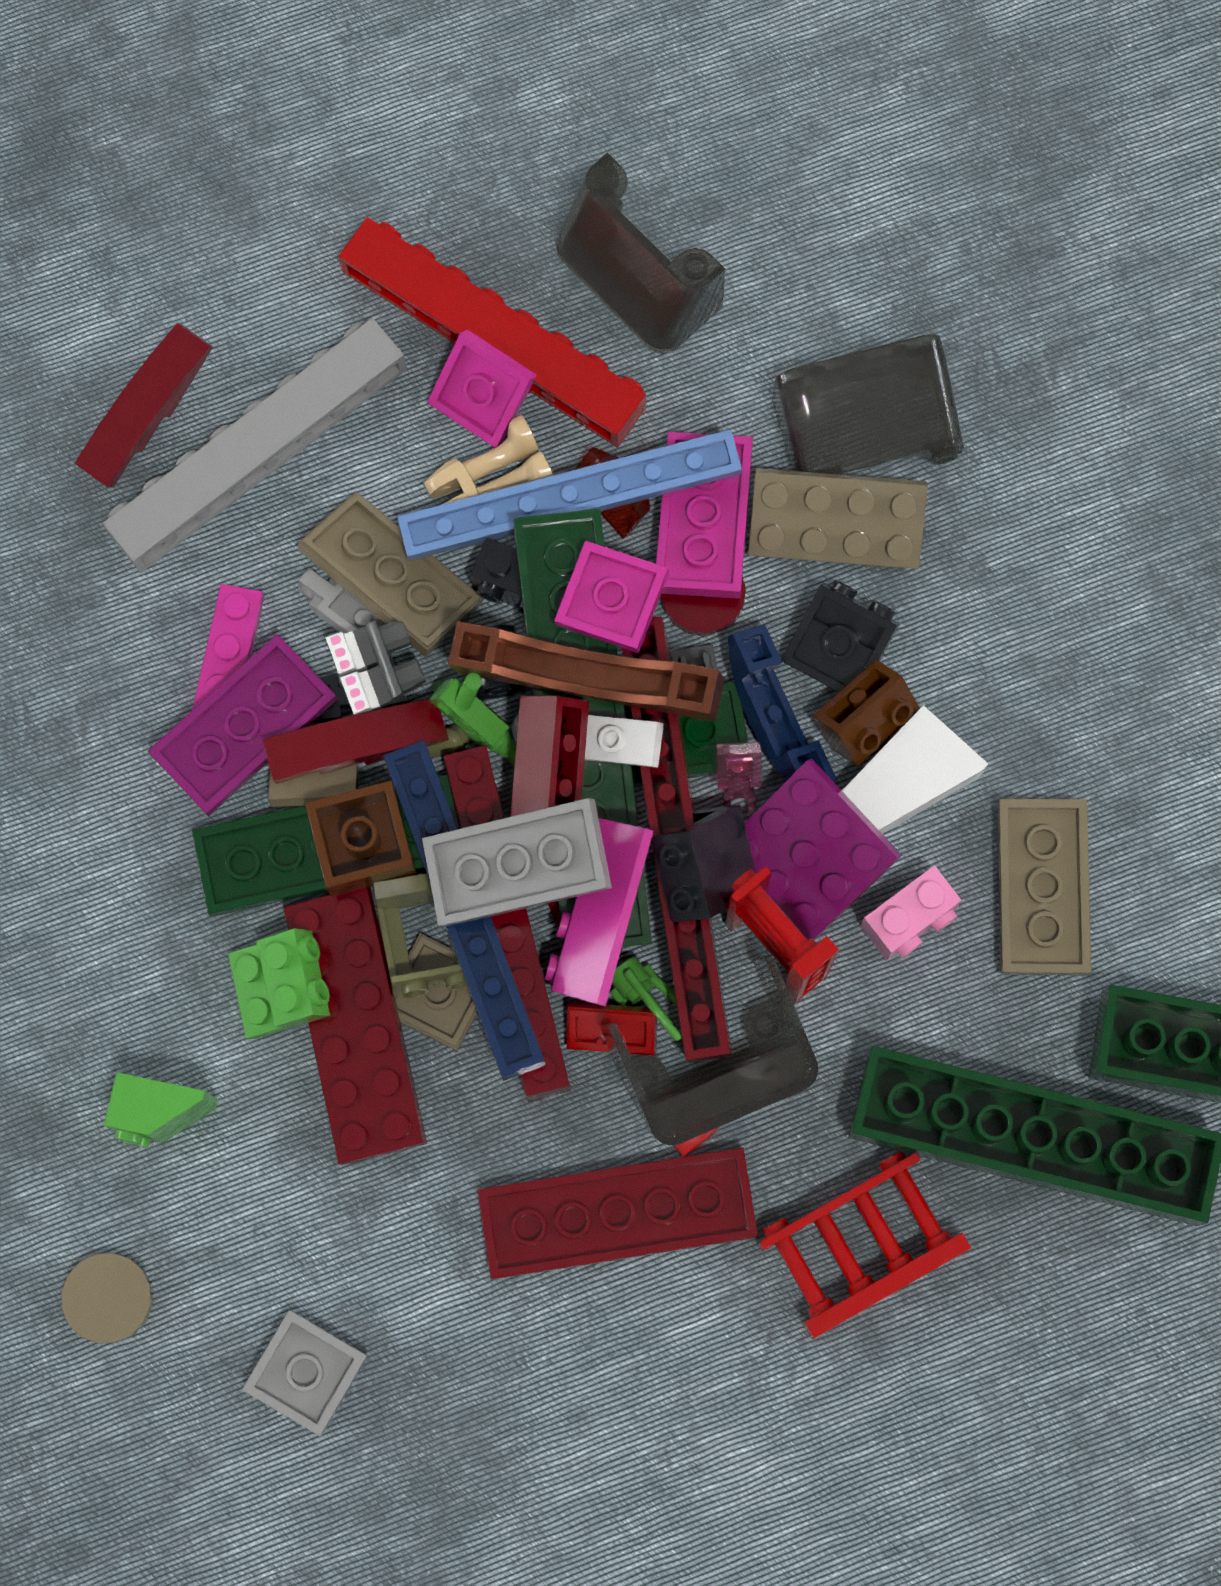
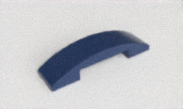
M765 624L728 636L730 663L740 701L747 719L770 761L786 781L810 759H813L833 782L836 781L837 778L820 742L816 741L808 744L775 674L774 668L783 662Z

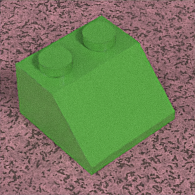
M117 1072L104 1126L115 1131L114 1139L123 1141L122 1143L149 1148L150 1141L164 1143L215 1110L218 1099L204 1090Z

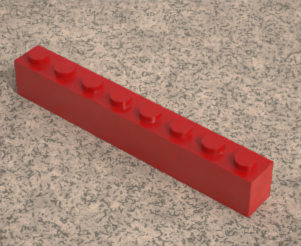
M367 217L338 257L344 274L455 344L459 334L468 329L536 374L537 376L529 390L530 393L616 448H619L645 411L646 394L643 392V387L637 381L625 375L622 378L608 370V365L601 358L591 353H588L587 356L573 348L574 344L571 340L560 332L553 331L551 334L538 326V320L533 315L523 309H518L516 312L505 305L504 299L494 290L488 287L480 289L469 282L470 278L458 267L449 265L447 268L435 260L434 254L425 246L419 243H415L412 246L401 239V234L390 224L384 221L378 224Z

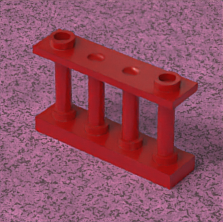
M766 866L757 874L753 869H750L731 886L735 892L730 896L725 926L732 932L742 922L745 923L787 972L785 975L787 981L783 992L795 1005L828 976L839 949L828 936L818 944L813 938L808 940L767 894L772 872Z
M900 1151L879 1163L883 1172L790 1225L784 1217L762 1230L766 1238L758 1243L761 1251L763 1252L776 1245L811 1307L807 1310L811 1319L802 1323L811 1339L820 1336L971 1249L963 1232L954 1237H951L948 1230L943 1232L907 1170L921 1161L917 1153L906 1158L903 1152ZM891 1178L928 1240L924 1243L928 1252L914 1260L909 1252L904 1254L869 1193L870 1190ZM852 1200L889 1262L885 1266L890 1274L876 1282L873 1281L870 1275L865 1276L830 1215L831 1212ZM812 1223H815L850 1285L847 1287V1290L851 1296L836 1305L831 1297L826 1299L791 1235Z

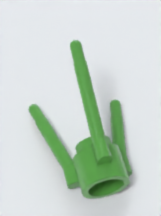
M633 957L618 966L612 981L615 988L610 991L619 1006H629L628 998L632 1004L643 1000L675 1041H679L681 1039L680 1032L650 994L654 989L651 985L653 984L677 1005L675 991L657 976L649 964L643 967L637 957Z

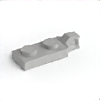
M308 568L298 580V591L311 600L308 607L315 612V615L338 632L345 634L363 628L372 621H376L380 626L385 625L381 619L332 578L326 581Z

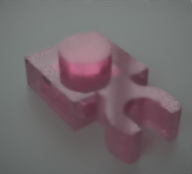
M760 742L716 744L718 789H723V807L731 806L732 801L737 798H743L747 800L748 811H754L756 807L754 787H761Z

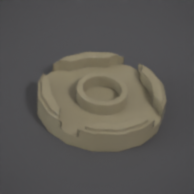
M116 1253L95 1254L80 1261L68 1274L61 1291L62 1311L68 1325L81 1338L99 1344L117 1343L135 1335L146 1323L153 1305L148 1276L133 1259Z

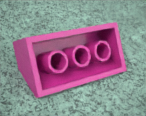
M598 818L612 889L575 897L571 913L562 912L556 937L563 938L564 940L559 956L551 954L544 980L552 982L550 991L606 1006L653 830Z

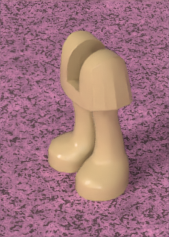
M519 415L509 422L508 438L499 446L462 463L454 457L427 478L424 485L432 498L441 497L461 487L464 493L446 502L450 503L554 475L541 451L539 452L537 443L526 420L522 415ZM527 459L517 469L477 487L474 482L505 466Z

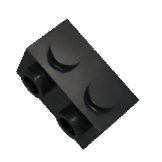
M486 537L470 575L472 588L481 598L493 603H500V601L516 607L519 612L524 614L516 548Z

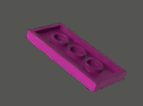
M276 634L150 748L148 753L209 817L268 763L262 742L263 739L308 727L337 700V697L286 642Z

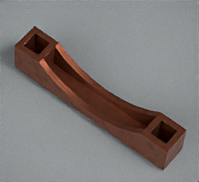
M457 621L448 665L458 674L468 675L469 673H477L484 679L716 722L724 677L718 669L674 661L646 660L592 652L537 640L497 628Z

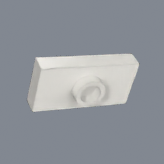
M588 715L585 760L658 768L664 723Z

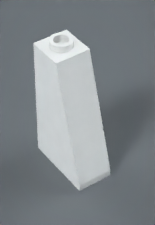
M923 705L842 791L883 834L976 781L984 773L988 763Z

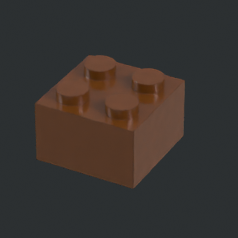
M392 781L305 803L325 886L331 897L371 887L375 882L417 875L399 801Z

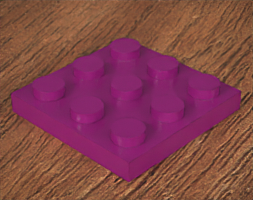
M813 759L807 760L744 823L756 874L765 866L772 872L767 894L808 940L811 938L816 940L902 856Z

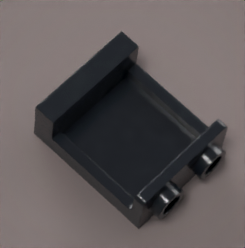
M740 804L702 809L694 814L695 823L680 831L661 833L652 838L669 914L673 922L702 920L714 917L729 908L730 896L735 892L731 887L732 884L750 869H753L756 873Z

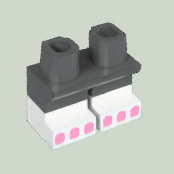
M372 621L363 628L345 634L339 632L325 637L337 671L342 676L340 679L354 715L402 703L408 700L407 692L426 683L425 676L417 659L398 666L394 662L392 652L412 645L407 628L402 621L382 626L376 621Z

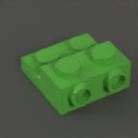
M294 928L257 940L256 945L228 954L246 1039H257L330 1016L328 1008L329 990L326 983L322 980L318 962L320 949L312 935V930Z

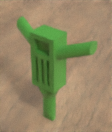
M469 673L463 684L456 678L435 681L432 685V692L434 694L429 701L480 747L486 745L489 750L504 756L515 766L516 744L507 731L509 726L476 697L482 683L481 677L477 673Z

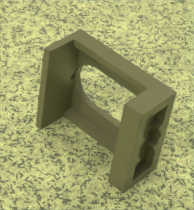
M427 873L373 883L393 996L403 994L404 998H416L428 994L431 988L446 986L448 990L467 988L468 984L450 935L449 939L453 953L452 966L414 972L410 965L399 909L434 903Z

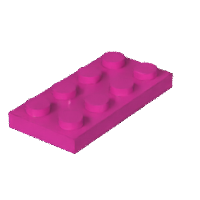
M668 432L667 446L711 434ZM733 436L742 467V475L662 495L656 564L667 567L669 570L662 594L741 598L753 437Z

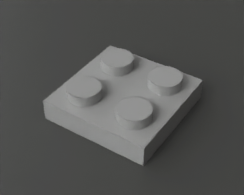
M289 1310L242 1390L316 1435L322 1436L368 1355Z

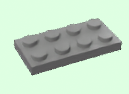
M587 798L422 838L438 926H451L612 889L595 799Z

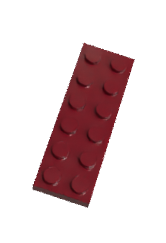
M371 887L333 897L328 895L283 907L288 930L294 928L312 930V935L320 949L318 962L322 980L326 983L329 990L328 1008L330 1016L309 1022L308 1025L338 1164L346 1165L428 1144L396 999L392 993Z
M744 1147L478 1189L491 1280L758 1238Z

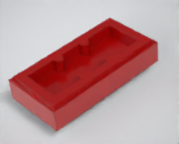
M569 1003L567 1010V1049L655 1055L657 1018L649 1008Z

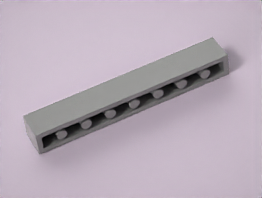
M373 318L365 324L358 323L352 326L344 334L343 340L332 349L325 348L319 351L311 359L310 365L298 375L290 374L277 385L276 391L265 400L258 399L252 402L244 410L243 416L231 426L226 424L218 428L210 436L209 442L198 451L191 450L185 453L176 462V467L163 477H154L144 485L139 496L129 503L122 502L110 511L108 519L103 522V525L140 573L144 572L407 370L404 354Z

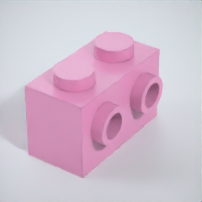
M934 865L864 917L860 927L887 961L897 953L901 958H904L923 943L919 937L933 927L936 932H939L958 917L954 911L962 900Z

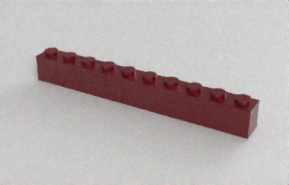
M661 616L652 618L639 654L622 648L623 657L671 661L666 628ZM631 706L633 720L664 723L658 768L640 766L650 830H653L652 838L657 834L680 831L696 822L680 717L675 714ZM652 842L685 1059L687 1062L692 1063L733 1056L711 918L684 922H673L671 920Z

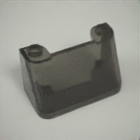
M607 152L591 166L584 177L557 236L558 257L649 349L661 354L670 353L681 346L723 308L726 269L704 249H687L670 261L620 212L623 209V202L620 199L626 193L628 186L627 174L623 167Z
M921 335L798 366L782 372L775 379L772 403L792 471L842 475L843 473L922 454L925 460H933L935 465L949 463L957 459L958 454H962L964 444L940 335Z

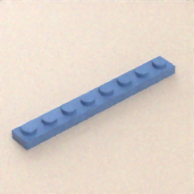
M730 429L400 515L397 518L409 561L481 543L486 540V537L496 539L514 534L513 518L597 508L603 511L742 475V467Z

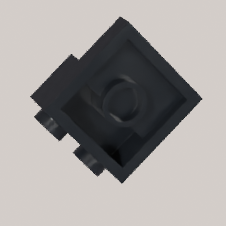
M834 580L832 586L823 583L819 586L781 660L785 664L840 692L876 659L880 661L900 625L899 622L892 619L896 612L875 600L872 601L870 606H867L854 599L858 591L838 580Z

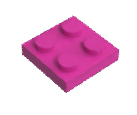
M466 329L459 334L427 403L495 448L504 442L508 434L509 422L517 416L537 375Z
M585 541L554 622L558 627L639 654L668 578L669 570L667 567Z

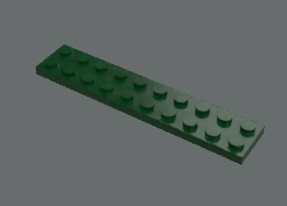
M601 509L513 518L526 636L567 647L618 656L617 646L558 627L554 622L585 541L605 547ZM533 688L534 696H560L589 701L588 715L625 719L624 705ZM585 760L581 800L587 798L595 799L598 818L638 827L631 765ZM642 871L622 947L652 944L644 871ZM575 897L558 901L560 919L563 911L571 913Z

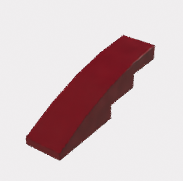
M177 323L121 392L74 464L106 487H115L135 452H143L164 417H171L213 346L182 324Z
M427 699L308 726L263 739L262 742L273 781L279 784L319 772L321 775L362 762L369 765L385 760L383 756L385 754L425 740L428 747L448 741L449 737L441 711Z

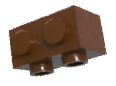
M876 659L815 713L813 717L831 748L858 767L903 727L920 708L904 678Z

